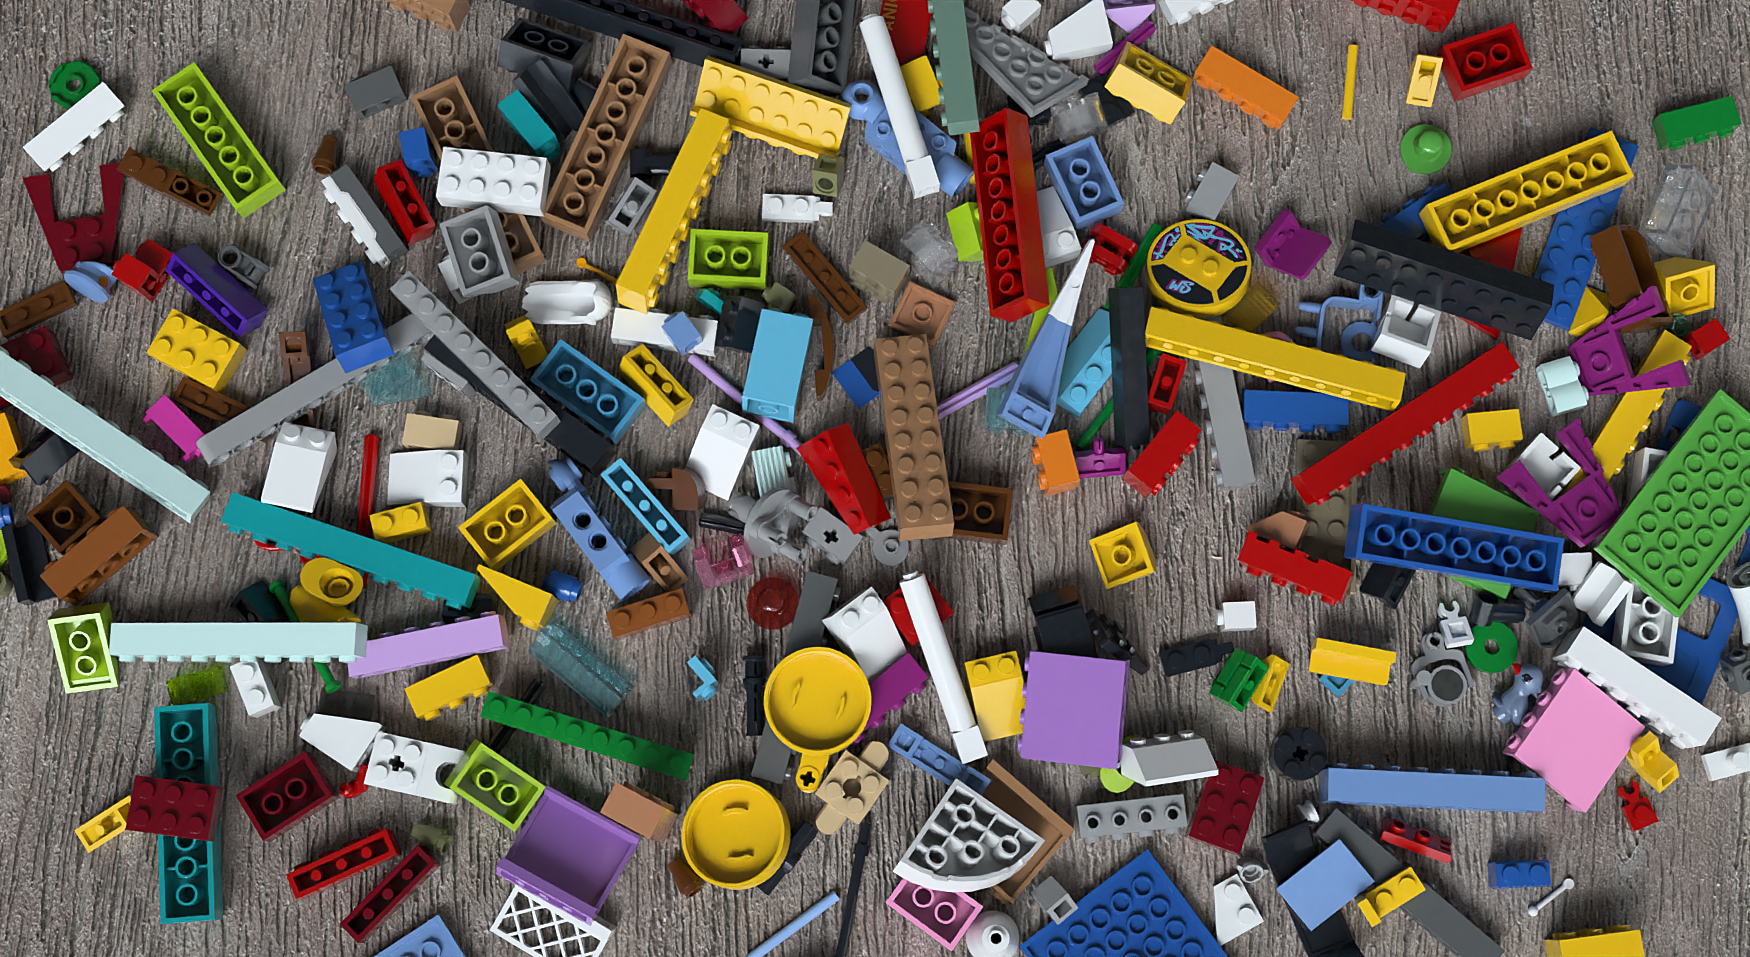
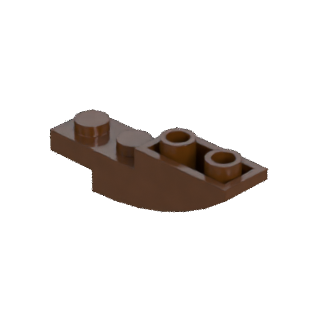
M130 147L117 167L118 172L140 182L142 186L210 217L223 195L176 169L173 170Z

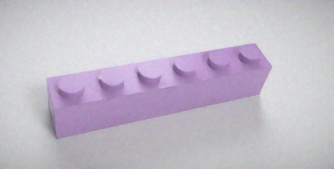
M496 611L481 613V618L471 620V617L456 618L453 624L445 625V622H436L429 624V629L420 630V627H411L404 629V634L395 635L394 632L382 633L378 635L379 639L370 641L369 637H367L366 658H356L355 663H347L349 677L359 679L510 648L506 619L504 616L496 615Z

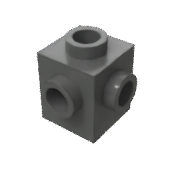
M1738 649L1720 658L1722 665L1720 672L1727 686L1740 695L1749 692L1750 652L1745 649Z

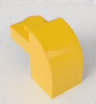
M1651 731L1644 736L1638 737L1633 742L1630 751L1626 754L1627 760L1650 786L1661 793L1679 777L1677 763L1660 750L1658 737Z

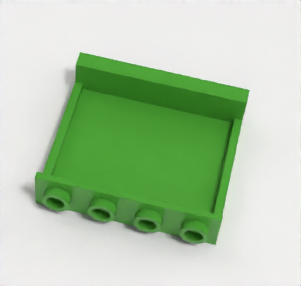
M1451 466V468L1439 470L1438 473L1444 477L1428 515L1533 533L1540 513L1532 509L1528 503L1523 500L1516 501L1510 498L1511 494L1501 489L1494 490L1488 487V482L1480 478L1472 479L1466 476V471L1461 468ZM1446 575L1478 592H1489L1503 599H1506L1511 587L1509 585Z

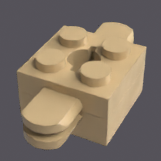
M876 741L868 743L858 758L845 750L816 791L815 795L826 803L816 817L817 828L822 833L827 835L836 833L847 818L859 826L890 781L879 774L889 755L887 747L883 743Z

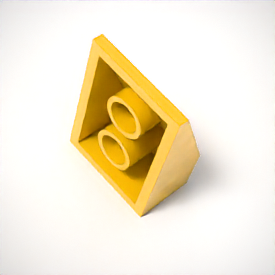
M478 564L477 570L514 614L520 618L519 622L523 626L538 631L539 627L547 629L559 602L552 594Z
M1012 651L965 662L963 667L983 742L1023 733V724H1020V713L1022 708H1025L1026 698L1022 696L1024 681L1017 652Z

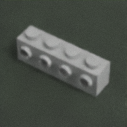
M1183 794L1075 807L1078 838H1085L1086 843L1102 842L1101 836L1112 835V840L1128 839V833L1137 832L1139 837L1155 836L1154 830L1165 829V835L1181 833V827H1187Z

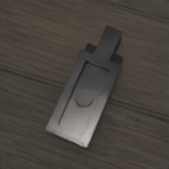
M1207 639L1160 651L1158 654L1164 676L1168 678L1215 666L1217 663L1223 662L1222 655L1233 653L1234 647L1232 641L1218 644L1217 639Z

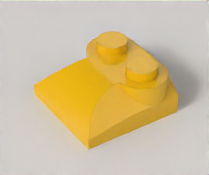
M1139 522L1131 523L1089 540L1106 590L1141 577L1149 576L1157 571L1156 559L1148 537Z

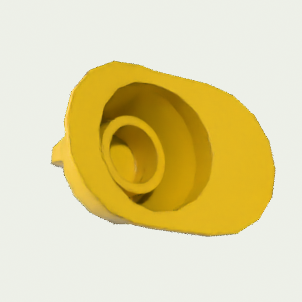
M315 558L307 562L300 573V580L304 589L312 595L325 600L331 606L340 607L354 602L363 588V579L359 572L327 558Z

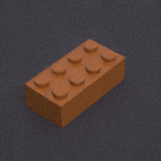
M124 505L121 508L117 507L109 512L107 519L102 524H97L90 528L84 539L71 544L66 549V554L59 560L55 559L47 564L45 571L40 577L60 600L77 606L157 539L158 535L140 514Z

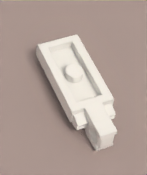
M763 194L762 221L813 223V221H819V216H833V202H822L820 197Z

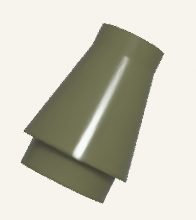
M417 822L411 832V836L419 840L435 855L438 853L444 855L453 842V836L449 834L448 830Z

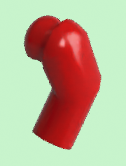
M360 764L357 778L340 785L339 793L342 796L352 799L368 790L369 785L364 784L368 766Z

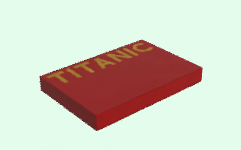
M883 0L880 16L884 17L899 65L903 66L924 56L932 13H929L928 1Z

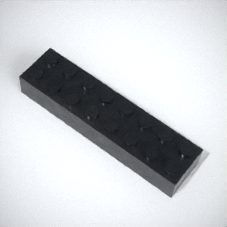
M1357 219L1354 220L1338 252L1333 274L1334 276L1528 340H1532L1551 309L1554 293V284Z
M435 335L432 336L424 347L427 353L429 352L467 379L477 392L530 429ZM514 370L513 373L561 421L544 440L598 478L616 454L612 447L611 439L600 430L596 433L592 431L593 429L589 426L590 423L579 415L575 418L571 416L572 413L568 411L569 408L557 399L553 403L545 390L536 384L532 388L527 378L517 370Z

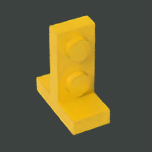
M526 314L504 324L505 331L517 350L526 370L530 371L540 366L548 356V353Z
M1409 865L1366 893H1359L1354 897V900L1371 926L1374 927L1382 922L1380 920L1381 917L1426 889Z

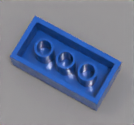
M361 260L313 278L334 354L345 373L395 355L372 279Z

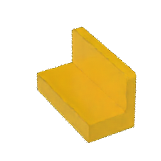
M922 56L900 68L915 109L924 117L931 115L929 109L940 104L938 93L940 86L928 57Z

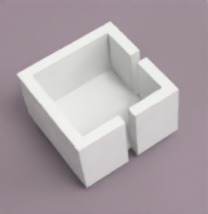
M1391 295L1382 310L1371 351L1421 368L1431 352L1441 311L1419 304L1410 320L1406 321L1405 319L1412 309L1414 302Z
M1540 433L1524 447L1503 472L1520 460L1552 501L1562 490L1561 487L1565 486L1581 467L1564 452L1553 460L1550 459L1549 456L1554 454L1559 448L1544 434Z

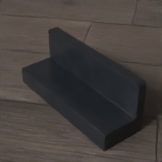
M544 58L522 69L512 81L519 92L556 135L558 143L565 140L573 129L582 124L586 114Z
M45 427L11 457L9 461L14 468L25 470L34 483L41 486L75 456L80 449Z
M10 524L1 527L18 603L28 606L56 598V594L40 577L45 571L46 565L50 563L44 535L34 524L22 527Z
M1373 563L1359 591L1362 594L1377 598L1388 608L1396 610L1416 570Z
M264 580L239 591L230 606L244 623H291L275 593H271L268 588L269 586ZM281 658V662H278V664H282L289 658Z

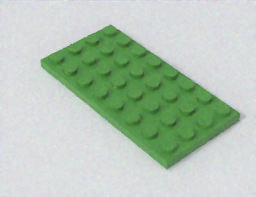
M1721 389L1716 390L1593 548L1675 618L1683 614L1750 525V413Z

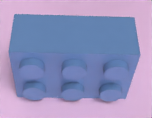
M1093 136L1045 156V169L1075 232L1122 212L1124 202Z

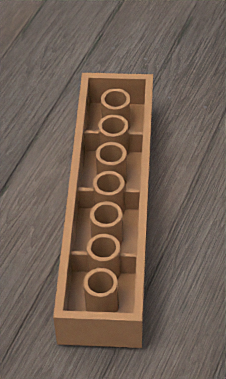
M622 35L546 200L544 217L540 216L544 224L591 242L630 157V151L633 150L672 65L670 52L628 35Z
M457 75L410 96L440 160L442 159L443 147L494 152ZM463 208L464 211H465V213H468V212H470V211L475 210V209ZM498 212L517 274L546 262L524 214Z
M926 334L877 338L874 342V359L899 541L952 536L954 519Z

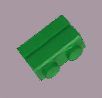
M1236 648L1232 655L1226 659L1225 667L1220 675L1213 680L1209 694L1222 704L1242 713L1269 667L1259 658Z

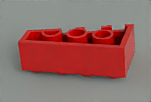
M1249 530L1237 559L1247 569V574L1257 578H1261V575L1271 578V583L1281 587H1285L1286 584L1296 587L1295 592L1310 597L1311 593L1321 596V602L1331 606H1335L1336 602L1343 605L1355 576L1352 571L1319 558L1313 560L1311 559L1312 556L1297 549L1286 550V546L1275 540L1262 541L1257 537V533Z

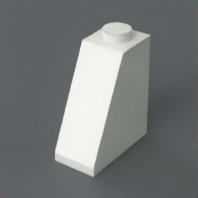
M1092 0L1048 31L1047 40L1043 41L1044 51L1047 56H1050L1051 61L1055 63L1104 54L1112 49L1113 41L1103 0Z
M314 713L312 717L308 716L300 727L302 732L299 736L349 770L357 772L360 764L364 763L373 749L377 731L384 733L387 727L376 722Z

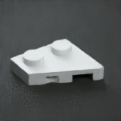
M1234 874L1212 887L1215 908L1214 921L1216 925L1215 940L1219 946L1264 922L1238 874Z

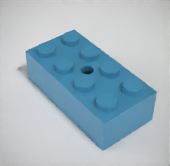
M562 339L558 341L529 379L533 387L536 384L548 393L547 396L555 402L557 399L569 408L568 411L573 416L579 415L590 423L589 426L594 431L600 430L605 433L615 446L647 406L643 397ZM587 391L594 392L591 396L585 397Z

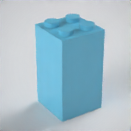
M777 308L761 310L742 396L743 413L793 423L812 337L813 319L802 313L786 314Z

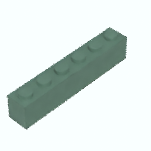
M927 0L929 13H934L935 20H930L932 36L937 35V42L933 43L934 58L940 59V65H935L937 81L942 80L943 88H938L940 104L945 103L946 109L941 111L942 126H948L949 135L979 132L964 1Z

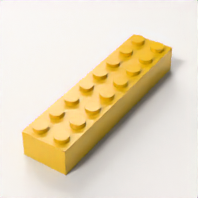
M700 108L616 283L619 304L646 315L650 307L655 308L660 296L658 290L661 285H666L670 276L668 269L671 263L675 264L681 252V249L678 248L682 241H687L691 231L689 225L692 219L696 220L701 211V205L699 204L703 197H708L712 187L710 181L713 176L717 177L722 166L720 160L723 154L727 155L731 148L732 141L730 137L732 130L729 129L728 118Z
M1609 131L1429 203L1420 211L1419 216L1433 245L1458 253L1622 187L1634 175L1613 132Z

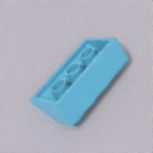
M1100 308L1065 353L1056 404L1076 419H1079L1112 376L1109 312Z

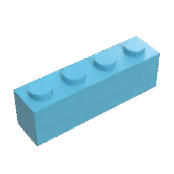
M621 458L600 474L603 480L671 557L691 541L687 533Z

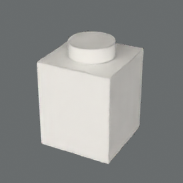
M1010 0L1002 7L1001 20L1009 30L1014 29L1019 34L1040 15L1042 5L1037 0Z
M1255 601L1223 602L1219 606L1220 609H1216V624L1221 625V632L1251 631L1257 628Z

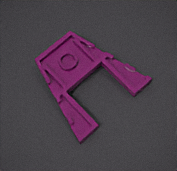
M1651 286L1646 289L1647 291L1638 298L1631 300L1623 309L1611 315L1599 327L1591 330L1568 347L1572 361L1578 364L1580 370L1579 382L1581 386L1584 385L1586 387L1588 396L1692 385L1683 360L1675 361L1635 377L1618 331L1620 328L1665 311L1657 286Z
M1578 418L1555 435L1588 476L1552 502L1520 460L1498 475L1497 478L1573 542L1583 547L1607 530L1622 510L1611 486H1608L1602 474L1604 470L1600 462L1597 463L1591 450L1593 446L1589 437H1585L1580 426L1582 422Z

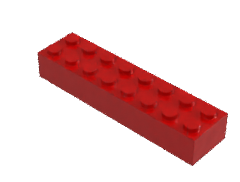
M1005 108L979 122L980 131L970 133L990 316L1012 323L1049 306L1050 302L1028 117Z

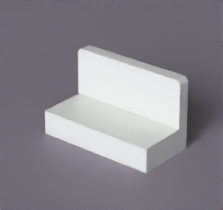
M1598 561L1573 594L1572 599L1576 608L1586 612L1593 623L1602 627L1633 584L1619 570L1602 561Z

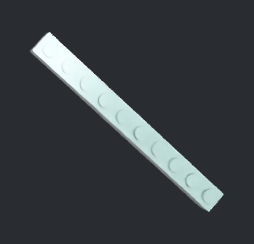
M0 346L1 397L187 522L191 523L210 497L209 488L205 483L198 479L192 480L186 476L187 473L181 467L175 464L171 466L165 462L164 457L159 452L153 449L149 451L142 446V442L133 435H125L120 431V427L111 420H103L98 416L95 409L89 405L82 406L75 401L76 398L66 390L60 391L53 386L54 383L44 375L39 377L31 371L32 369L27 363L22 360H14L9 356L8 351Z
M111 623L109 655L118 656L121 662H136V658H143L144 662H159L160 658H167L168 662H184V658H191L192 662H208V658H216V662H232V658H240V662H256L257 658H265V662L278 663L281 662V658H289V662L304 663L306 658H314V662L329 663L331 658H339V662L355 663L356 658H366L368 626L360 623Z

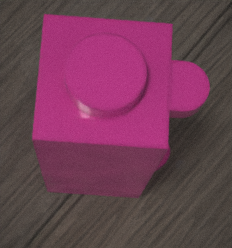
M164 394L145 412L147 415L143 421L146 424L154 421L186 453L182 458L185 463H189L192 459L196 460L198 457H203L196 442L206 433L173 400Z

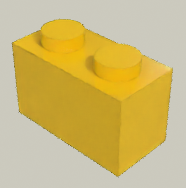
M1519 409L1467 413L1461 418L1465 449L1473 448L1474 452H1483L1490 450L1489 447L1499 446L1500 450L1515 448V444L1523 440Z
M422 502L369 515L375 540L385 544L432 532L427 507Z

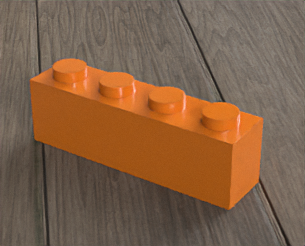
M1212 45L1193 76V79L1202 88L1212 89L1218 93L1222 100L1226 102L1232 101L1240 106L1244 113L1248 115L1254 114L1266 126L1270 128L1276 127L1279 130L1299 98L1297 95Z

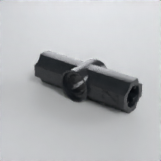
M802 818L790 830L789 849L780 868L768 880L756 886L768 896L785 874H789L803 856V851L810 845L818 833L816 829Z

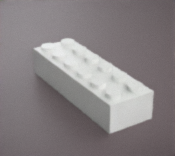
M1585 627L1568 632L1552 659L1558 662L1557 666L1560 669L1562 667L1576 669L1612 700L1626 707L1625 710L1634 718L1639 719L1641 717L1648 722L1647 726L1651 730L1659 734L1663 732L1671 738V743L1681 749L1705 745L1722 719Z

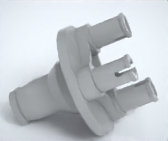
M783 487L771 489L759 500L740 492L735 493L729 499L727 507L734 511L730 510L728 513L746 523L744 543L751 554L759 558H766L776 553L779 556L785 555L798 564L806 559L807 549L792 542L790 537L797 524L798 516L808 522L815 519L818 512L816 506L801 500L799 495Z

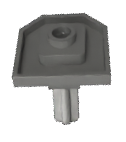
M1517 587L1514 590L1513 596L1517 600H1522L1526 605L1525 607L1529 610L1528 616L1530 618L1525 623L1534 645L1538 648H1553L1568 632L1572 631L1578 617V612L1567 589L1563 588L1549 601L1545 598L1540 600L1527 588Z

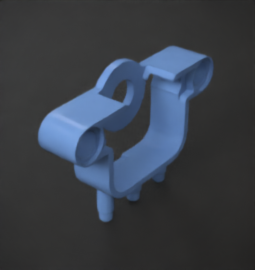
M1360 284L1356 290L1355 299L1331 297L1323 304L1299 302V310L1317 313L1315 328L1297 326L1295 334L1313 338L1312 347L1320 349L1325 308L1339 307L1357 311L1367 309L1373 313L1372 323L1355 322L1349 325L1342 332L1340 349L1347 358L1357 361H1369L1374 365V360L1379 353L1373 352L1371 349L1378 330L1376 322L1381 316L1383 292L1374 289L1375 295L1370 296L1365 293V286ZM1354 335H1367L1371 341L1370 349L1366 352L1356 351L1352 346ZM1349 400L1351 404H1359V402Z

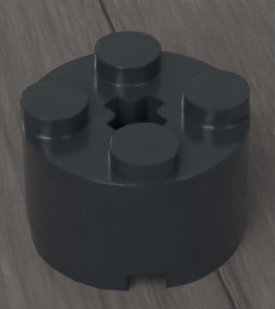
M1293 727L1279 733L1275 737L1269 749V762L1274 772L1282 778L1291 782H1301L1315 777L1324 769L1327 761V748L1324 740L1315 730L1307 727ZM1296 748L1298 751H1302L1303 756L1300 757V760L1298 757H1293V753L1296 752Z

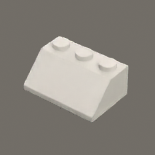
M1192 730L1178 731V735L1173 736L1169 734H1156L1153 739L1147 740L1143 737H1134L1130 739V742L1123 743L1121 775L1144 786L1218 775V768L1205 738L1194 734Z

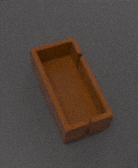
M1616 225L1590 236L1592 243L1591 251L1598 260L1600 277L1608 289V300L1613 307L1617 308L1615 313L1623 309L1634 298H1638L1651 286H1657L1665 308L1663 312L1620 328L1622 333H1647L1674 322L1641 226Z

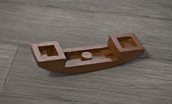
M812 294L809 295L810 318L813 319V326L821 325L825 370H814L817 401H822L832 377L834 362L833 339L826 313L818 299Z
M306 331L279 332L281 359L284 360L286 387L313 372ZM316 408L309 409L307 413L290 423L316 428Z

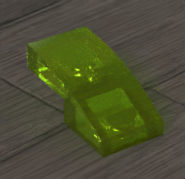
M216 666L195 674L189 673L166 681L172 706L184 705L229 692L223 666Z

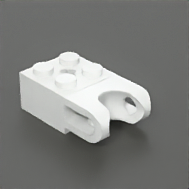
M377 731L364 784L456 804L458 793L443 786L440 781V773L446 765L458 764L465 751ZM400 758V761L404 762V767L396 771L395 762Z

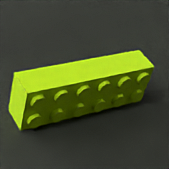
M195 62L151 90L243 219L286 191Z

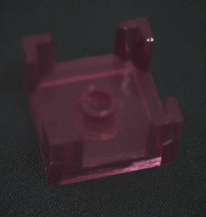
M741 533L729 538L735 557L723 559L711 565L703 546L692 549L694 562L704 591L755 574Z

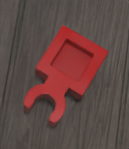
M1631 781L1629 782L1631 787L1630 794L1625 793L1622 786L1617 787L1616 792L1627 803L1620 808L1631 832H1635L1659 820L1648 797L1639 798V785L1637 782Z

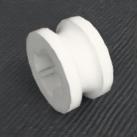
M1309 800L1304 801L1305 804L1302 806L1300 804L1296 805V810L1301 820L1307 818L1308 821H1319L1318 814Z

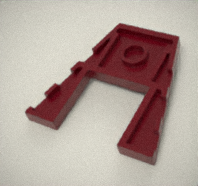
M120 162L99 166L105 214L57 222L52 177L49 174L23 178L58 269L62 274H65V271L72 270L79 261L98 262L107 266H114L118 239V220L121 218L122 211L120 209L121 199L125 190V175L117 171Z

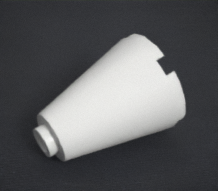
M993 910L980 913L966 932L967 947L973 957H1012L1019 946L1020 935L1016 923L1011 917L1000 911ZM994 933H998L1001 937L1000 942L997 944L991 942V935Z

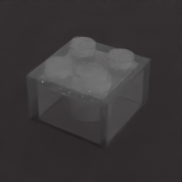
M923 218L900 238V253L935 289L957 269L958 250L949 240L945 242L940 236L941 232L934 223L930 222L928 224Z

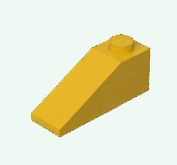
M132 794L74 830L88 853L125 831Z

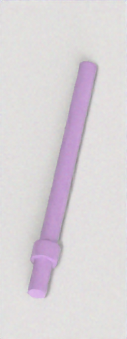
M693 353L689 357L688 362L742 406L743 393ZM753 415L777 435L784 446L787 448L791 447L800 455L796 448L802 445V443L797 440V435L791 430H785L772 418Z

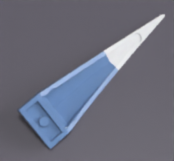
M1094 239L1088 240L1005 389L1006 394L997 413L1001 418L1038 438L1045 437L1055 413L1071 326L1094 246Z

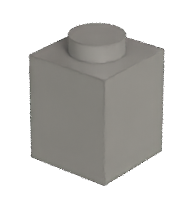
M1052 876L1048 877L1031 892L1042 909L1057 925L1078 909L1070 895Z

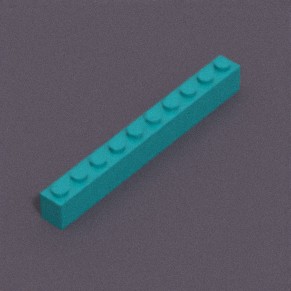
M234 492L231 493L221 518V522L228 526L227 530L232 533L242 535L243 532L252 534V539L265 544L267 540L277 542L275 547L288 552L292 548L300 550L299 555L311 560L315 559L316 556L334 560L356 570L362 577L364 573L373 575L372 580L385 585L389 581L397 583V588L408 593H412L413 589L422 592L421 597L436 602L437 598L447 600L445 605L461 610L462 606L471 607L481 578L476 574Z

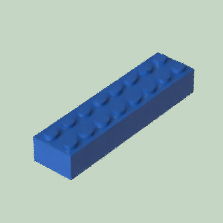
M1368 504L1351 505L1344 558L1539 591H1557L1564 538Z

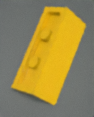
M1317 637L1312 642L1308 671L1385 686L1388 684L1390 666L1395 663L1397 652Z

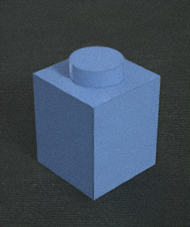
M683 311L679 314L673 313L664 320L665 324L661 326L664 334L681 356L703 342L700 333Z

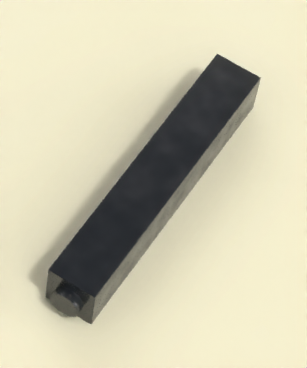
M1143 287L1108 288L1115 444L1124 446L1125 450H1139L1140 445L1150 443Z

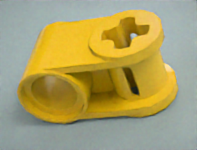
M802 754L801 763L796 774V783L801 791L812 793L819 788L832 754L824 756ZM808 774H812L813 780H815V782L809 783L808 786H805V783L801 778L807 777Z

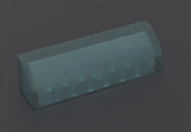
M555 620L540 631L528 653L607 718L621 706L634 688L630 682Z

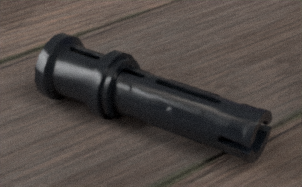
M743 656V661H745V678H743V683L746 686L747 692L746 736H762L763 734L762 686L766 683V678L763 677V661L766 660V656ZM754 699H755V721H754Z

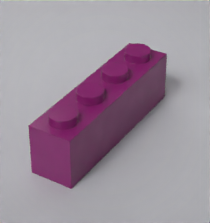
M909 653L869 684L871 691L869 720L861 735L852 743L853 746L866 737L864 732L872 726L876 729L887 719L884 715L891 709L897 712L907 703L905 698L913 692L916 696L928 686L925 683L928 680L927 674Z

